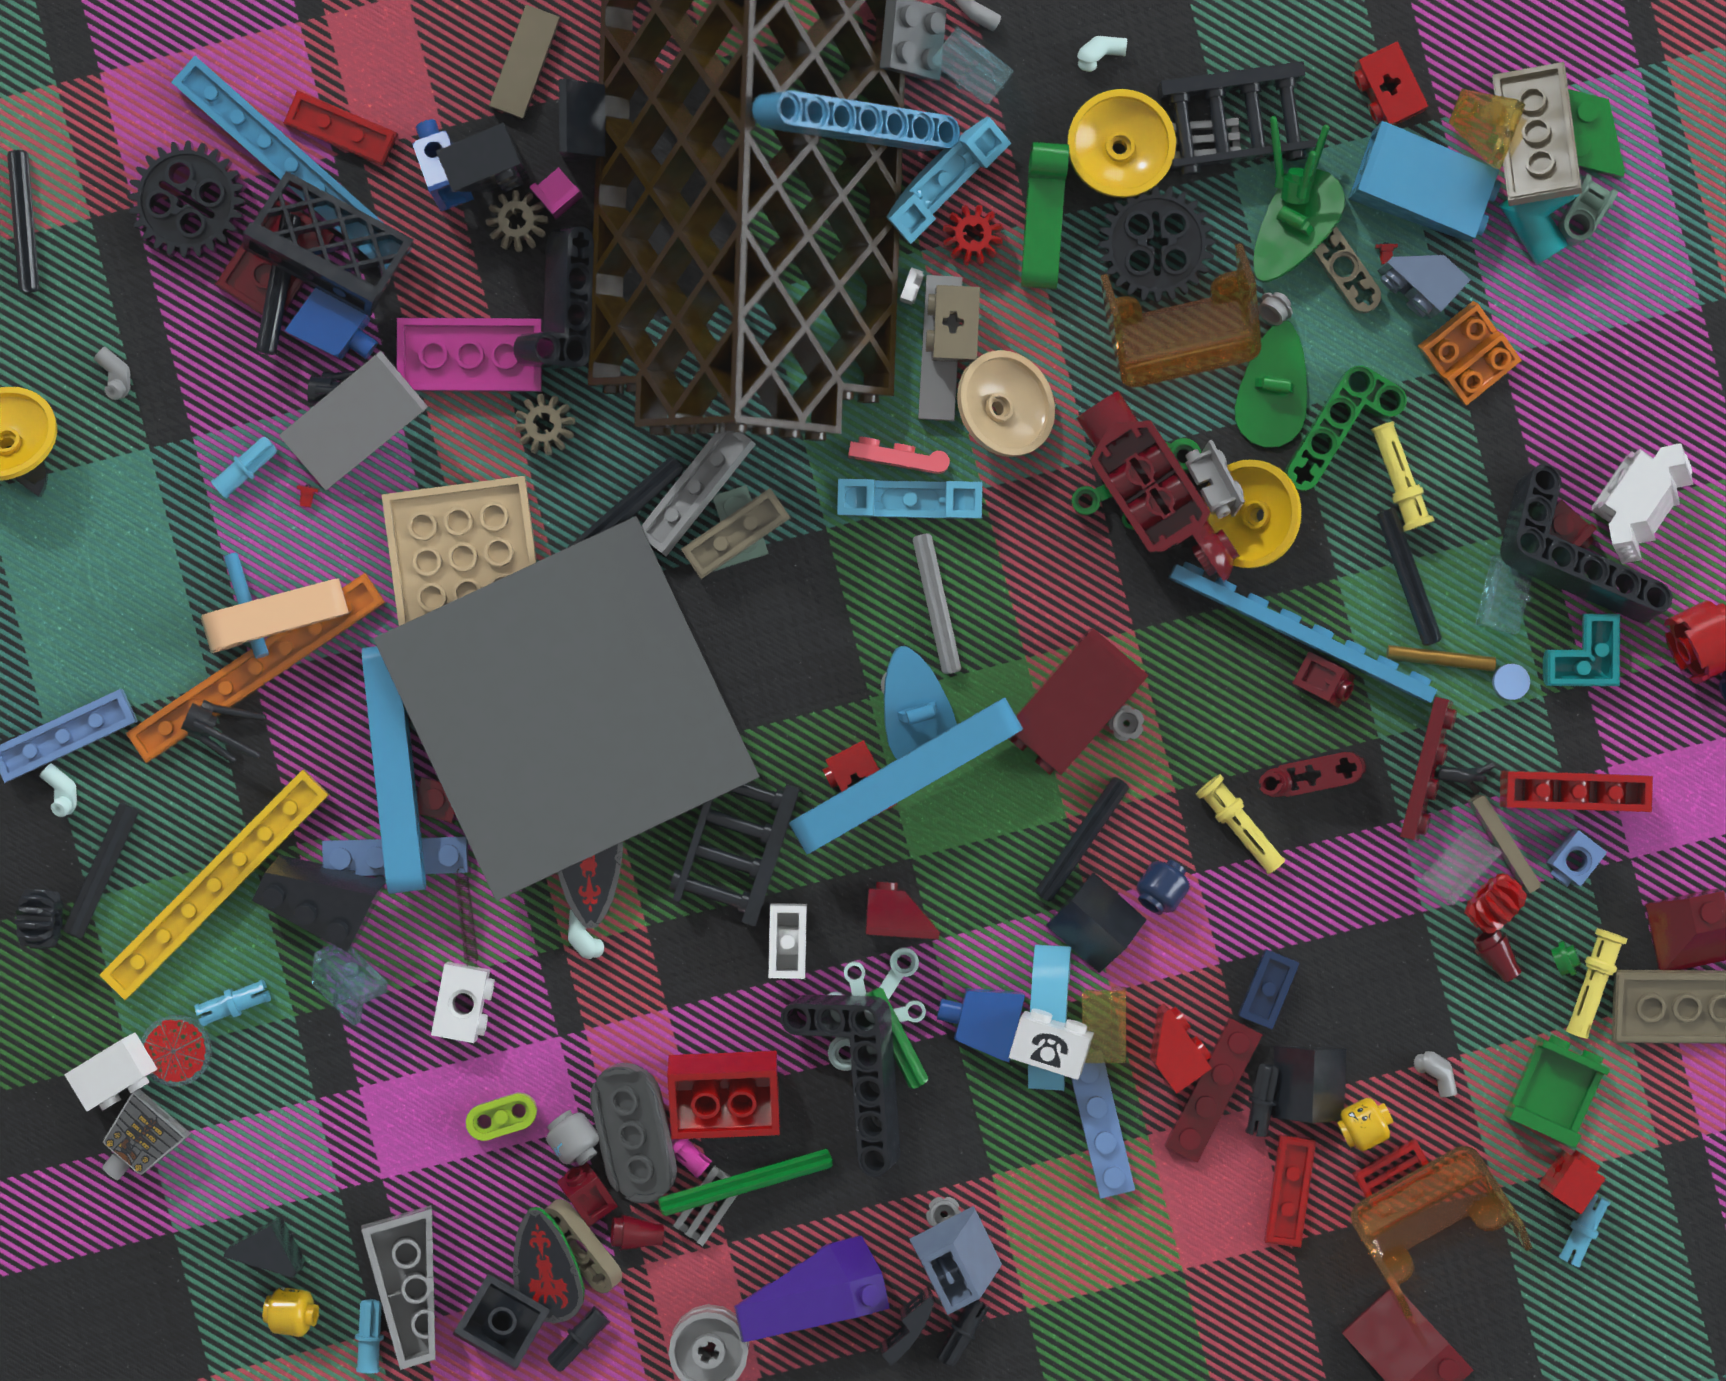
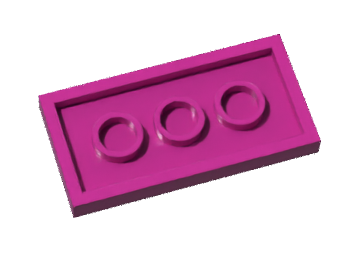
M397 318V371L414 391L542 392V368L520 364L516 360L513 350L514 342L521 334L542 332V319Z

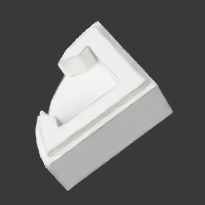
M911 267L900 297L901 302L909 305L915 303L924 277L923 271Z

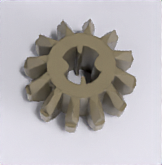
M518 190L512 191L511 202H508L504 194L499 195L498 198L503 207L499 208L492 204L489 207V210L498 217L486 220L488 226L498 227L490 234L491 238L497 240L504 236L501 247L505 250L510 247L512 241H514L516 252H522V241L524 240L527 241L531 248L536 247V243L531 236L535 234L538 237L544 238L546 235L545 231L536 226L548 223L547 216L537 215L544 209L542 202L531 206L534 196L529 192L521 202ZM517 213H522V218L526 222L522 228L517 225L516 230L512 229L513 225L509 218L513 214L515 217H518Z
M538 394L537 401L539 406L535 407L529 399H526L524 404L530 412L528 414L522 411L516 412L515 415L519 419L525 420V424L515 425L514 431H527L528 433L519 440L520 444L524 446L534 439L531 452L537 454L541 444H544L545 454L549 456L552 455L551 443L555 442L560 450L566 448L565 444L559 439L561 435L568 439H573L574 433L564 429V426L574 425L576 421L573 417L562 418L571 408L568 404H565L556 410L559 403L557 396H552L549 405L546 406L544 395ZM546 415L550 416L549 421L554 425L552 431L549 432L546 429V434H539L540 428L536 425L539 418L544 420Z

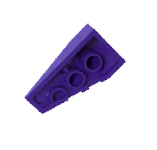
M861 1235L824 1245L813 1256L802 1263L796 1264L790 1268L789 1272L774 1282L766 1284L734 1306L742 1342L853 1319L890 1309L883 1274Z

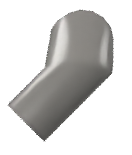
M955 0L956 5L972 21L991 31H994L999 25L1001 15L979 4L975 0Z
M103 347L95 355L94 360L108 371V386L105 387V393L110 399H122L127 396L130 390V368L107 347Z
M1430 1051L1418 1054L1415 1057L1414 1067L1419 1073L1426 1072L1436 1078L1441 1098L1457 1095L1453 1069L1448 1060Z

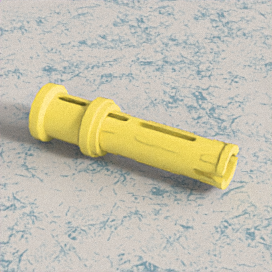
M1388 422L1371 429L1395 493L1392 494L1393 503L1398 504L1405 522L1403 526L1404 532L1435 521L1434 517L1428 514L1422 498L1424 493L1423 487H1420V484H1415L1396 433L1394 422Z
M1221 774L1215 776L1196 793L1197 797L1205 799L1216 813V820L1222 824L1226 822L1244 846L1266 870L1265 872L1267 874L1272 873L1285 862V858L1278 853L1264 836L1263 832L1259 830L1242 809L1244 807L1242 799L1234 797L1223 783V776Z
M1597 928L1595 931L1598 937L1592 954L1586 957L1585 962L1588 970L1571 1020L1566 1028V1032L1586 1039L1589 1037V1032L1609 975L1613 976L1617 971L1615 963L1621 945L1627 942V938Z

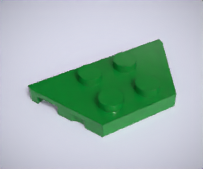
M1568 89L1579 168L1619 179L1623 178L1625 169L1609 99ZM1499 129L1491 136L1487 145L1501 148Z

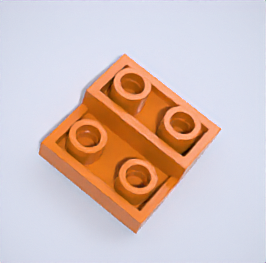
M1474 301L1417 346L1443 381L1466 406L1522 361L1504 334L1497 331L1480 305Z

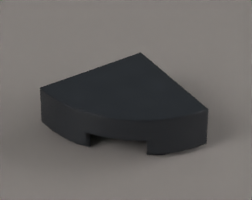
M44 460L33 470L14 478L38 497L43 495L48 481V471Z

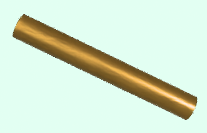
M1388 645L1386 658L1390 660L1495 671L1496 657Z

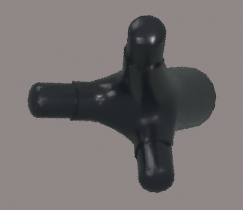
M1489 762L1481 767L1467 769L1439 766L1438 779L1461 783L1477 795L1480 789L1474 781L1485 782L1487 777L1483 774L1494 769L1495 765L1493 762Z

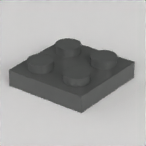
M886 0L880 68L927 81H940L947 9L917 0Z

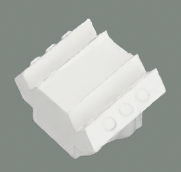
M1681 443L1661 447L1654 458L1641 449L1637 450L1636 453L1630 452L1591 507V511L1609 522L1612 545L1622 564L1642 560L1639 543L1656 541L1655 532L1672 507L1680 505L1677 488L1693 485L1692 467Z

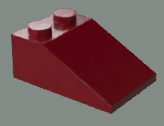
M1395 1284L1341 1332L1385 1381H1463L1474 1371Z

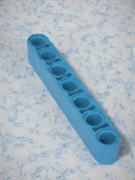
M796 91L760 95L755 99L752 109L756 123L763 128L917 151L952 148L957 145L960 138L959 125L949 115Z
M377 646L362 648V664L387 890L389 894L425 890L426 875L408 712Z
M1003 698L789 822V825L805 853L809 854L1023 730V727L1007 699Z

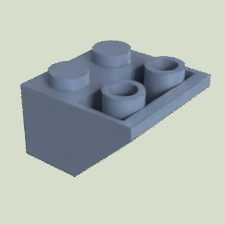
M1445 255L1392 257L1377 270L1383 275L1380 278L1381 282L1393 293L1400 291L1409 300L1407 306L1421 318L1426 315L1429 319L1439 314L1471 280Z
M974 1206L909 1239L947 1315L980 1299L1002 1265Z

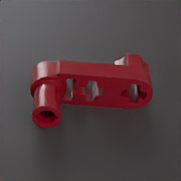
M1341 752L1283 764L1278 768L1266 771L1260 777V790L1271 797H1289L1353 784L1360 781L1363 773L1366 771V762L1364 758L1359 757L1354 752ZM1345 758H1348L1349 763H1356L1357 771L1352 772L1353 777L1349 778L1347 773H1341L1340 765L1345 764ZM1309 765H1312L1314 770H1320L1321 777L1316 779V785L1312 786L1310 780L1296 782L1299 790H1293L1294 778L1289 771L1290 768L1295 767V775L1308 772ZM1271 777L1280 782L1274 790L1268 784Z

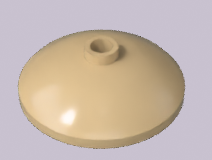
M997 350L979 356L977 360H973L964 370L957 392L958 409L966 429L977 443L994 454L1005 457H1018L1036 450L1045 442L1054 424L1055 403L1047 379L1034 363L1017 353ZM992 406L996 409L997 415L994 413Z

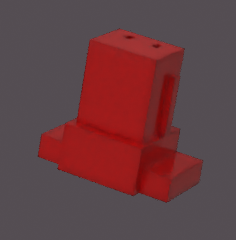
M1384 242L1383 244L1375 245V249H1379L1381 265L1393 257V251L1398 248V244Z
M308 484L306 486L297 485V489L301 490L300 506L312 507L313 496L315 492H320V488L311 487Z

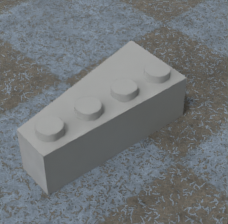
M430 1205L361 1225L400 1370L435 1360L432 1207Z

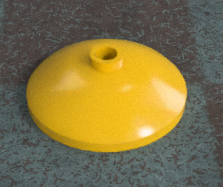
M1115 89L1092 97L1078 110L1070 125L1067 144H1069L1070 162L1077 175L1086 185L1107 196L1132 197L1152 189L1167 174L1171 167L1172 159L1175 156L1176 136L1168 114L1155 100L1137 91ZM1116 143L1124 145L1125 153H1115L1113 145Z
M0 387V481L22 476L36 468L48 456L57 437V422L50 405L43 397L25 388Z
M1240 460L1227 465V469L1233 480L1240 484L1245 502L1236 516L1232 517L1231 514H1228L1223 518H1218L1216 514L1211 513L1208 522L1215 532L1222 529L1238 552L1239 557L1234 559L1233 566L1242 568L1266 566L1283 556L1291 547L1298 534L1301 523V502L1297 489L1288 475L1271 463L1260 460ZM1262 509L1264 517L1261 521H1258L1257 512Z

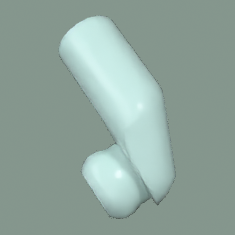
M1108 36L1092 38L1079 49L1077 55L1079 68L1083 71L1091 72L1097 68V61L1104 55L1125 56L1127 38Z
M50 763L42 771L40 777L54 788V803L51 804L52 812L58 817H64L71 814L77 805L76 784L55 765Z
M570 909L569 943L583 958L592 959L593 957H600L604 952L602 940L593 938Z

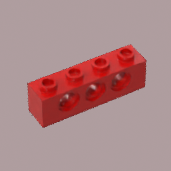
M1501 771L1499 806L1506 808L1652 812L1653 776Z

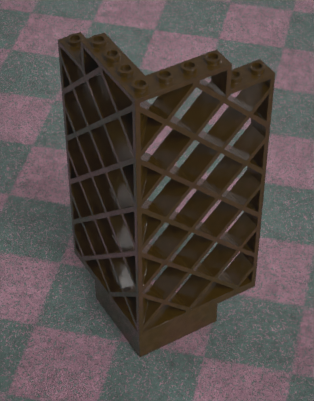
M601 0L598 83L605 84V157L596 158L594 259L588 385L602 387L603 394H624V388H626V392L636 393L635 427L649 428V435L671 436V429H674V434L696 435V428H699V433L721 434V427H724V432L747 433V428H752L751 435L772 436L775 430L778 431L779 438H800V433H803L804 440L826 441V434H841L842 400H853L854 396H857V402L879 403V397L894 396L899 232L886 217L901 196L902 148L836 139L847 159L833 174L816 146L822 136L772 129L783 147L768 163L750 135L752 129L757 125L752 109L753 103L758 96L787 91L798 77L809 94L855 100L863 90L870 103L904 108L905 75L880 68L886 0H810L820 18L807 32L804 30L788 0H713L696 26L686 13L694 0H647L652 9L636 34L632 31L633 10L640 0ZM865 1L876 18V39L871 45L853 17V14ZM734 25L742 36L743 42L725 68L715 53ZM766 25H768L786 55L773 71L770 70L754 43V38ZM672 35L681 50L665 75H663L654 61ZM831 39H833L850 68L837 84L819 55ZM701 76L711 91L693 117L683 102ZM640 85L649 99L632 124L629 120L630 99ZM731 118L739 129L740 135L724 159H722L712 143L728 119ZM667 126H669L678 141L663 164L660 165L651 150ZM697 167L708 183L690 208L680 194V191ZM795 168L813 196V199L800 214L782 187L783 182ZM637 175L646 190L629 213L626 209L627 187L634 176ZM859 180L870 196L869 218L864 224L847 198L848 193ZM761 208L779 236V239L765 255L747 228V224ZM727 209L736 222L737 227L720 251L709 234ZM665 216L675 232L658 256L648 240ZM826 219L844 247L830 264L813 238V235ZM694 258L704 276L687 299L678 286L677 281ZM792 260H794L810 286L809 290L796 305L778 278ZM633 264L643 280L629 301L626 302L623 298V279ZM856 270H858L867 285L866 306L860 313L843 287ZM758 300L776 327L762 346L759 345L744 321V317ZM723 301L733 315V321L717 343L706 327V324ZM661 306L672 323L655 346L645 329ZM823 310H825L841 336L827 354L809 328ZM690 349L701 367L687 388L684 389L675 376L674 371ZM789 351L792 352L807 376L793 395L790 394L775 370ZM628 354L639 368L636 376H620V366ZM854 359L864 374V385L844 383L840 378ZM756 392L773 419L741 416V409ZM718 393L730 408V415L703 416ZM811 413V423H806V418Z

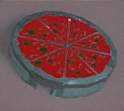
M168 1015L156 1020L145 1030L141 1039L143 1046L157 1067V1070L150 1073L149 1076L154 1081L165 1086H184L196 1081L207 1070L212 1059L211 1041L208 1031L198 1020L186 1015Z

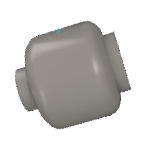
M568 1110L547 1126L550 1132L546 1136V1141L563 1164L567 1165L577 1161L581 1166L597 1154L594 1147L599 1142L598 1132L583 1113L577 1112L572 1114Z

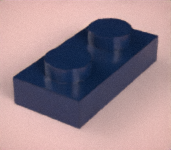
M1264 949L1238 1016L1273 1029L1300 963Z

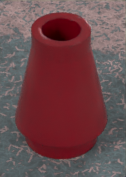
M1500 930L1490 934L1482 932L1474 939L1475 953L1500 976L1503 982H1509L1521 973L1522 970L1517 964L1505 932H1500Z
M623 1214L621 1218L613 1217L611 1224L612 1247H619L621 1251L653 1245L662 1246L664 1224H656Z

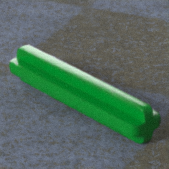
M880 987L868 992L865 996L880 997L890 1006L894 1059L909 1088L915 1089L922 1086L928 1081V1076L884 990Z

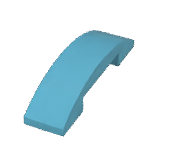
M987 116L960 135L957 145L952 148L943 149L914 178L895 202L886 218L904 239L911 244L936 219L932 214L980 166L987 168L1011 142L990 117Z
M838 479L837 515L896 518H982V482Z
M1035 945L1030 1012L1032 1009H1040L1051 1013L1053 1020L1066 1023L1071 947ZM1028 1064L1029 1089L1065 1090L1064 1075Z

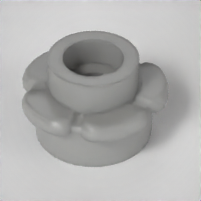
M1280 292L1263 294L1261 297L1263 301L1259 305L1258 311L1265 321L1273 325H1280L1287 318H1291L1293 314L1290 307L1291 302L1284 294Z
M1125 705L1109 720V728L1114 731L1113 735L1121 741H1127L1129 738L1136 739L1143 732L1142 723L1144 718L1139 710H1133L1130 706ZM1124 720H1129L1130 725L1128 727L1123 725Z
M937 1197L930 1202V1209L926 1213V1218L931 1226H935L961 1213L958 1209L959 1204L951 1197H946L945 1199ZM942 1211H947L946 1217L940 1215Z

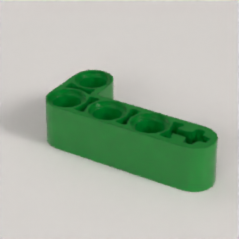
M1032 142L1028 172L1021 287L1057 290L1069 144Z
M1363 365L1354 366L1347 370L1340 377L1285 468L1284 472L1294 483L1297 492L1307 491L1318 483L1362 409L1379 418L1390 419L1405 409L1407 396L1404 390ZM1352 374H1360L1364 377L1366 388L1363 392H1355L1350 388L1349 378ZM1383 392H1389L1395 396L1397 405L1393 411H1387L1381 407L1380 396ZM1334 404H1339L1346 408L1348 417L1344 423H1337L1332 420L1330 410ZM1315 435H1322L1328 440L1329 449L1325 454H1318L1313 450L1311 441ZM1308 459L1320 462L1319 467L1316 463H1313L1308 468L1306 476L1310 478L1309 481L1305 480L1300 484L1296 482L1297 474L1293 472L1294 469L1299 470L1303 468Z

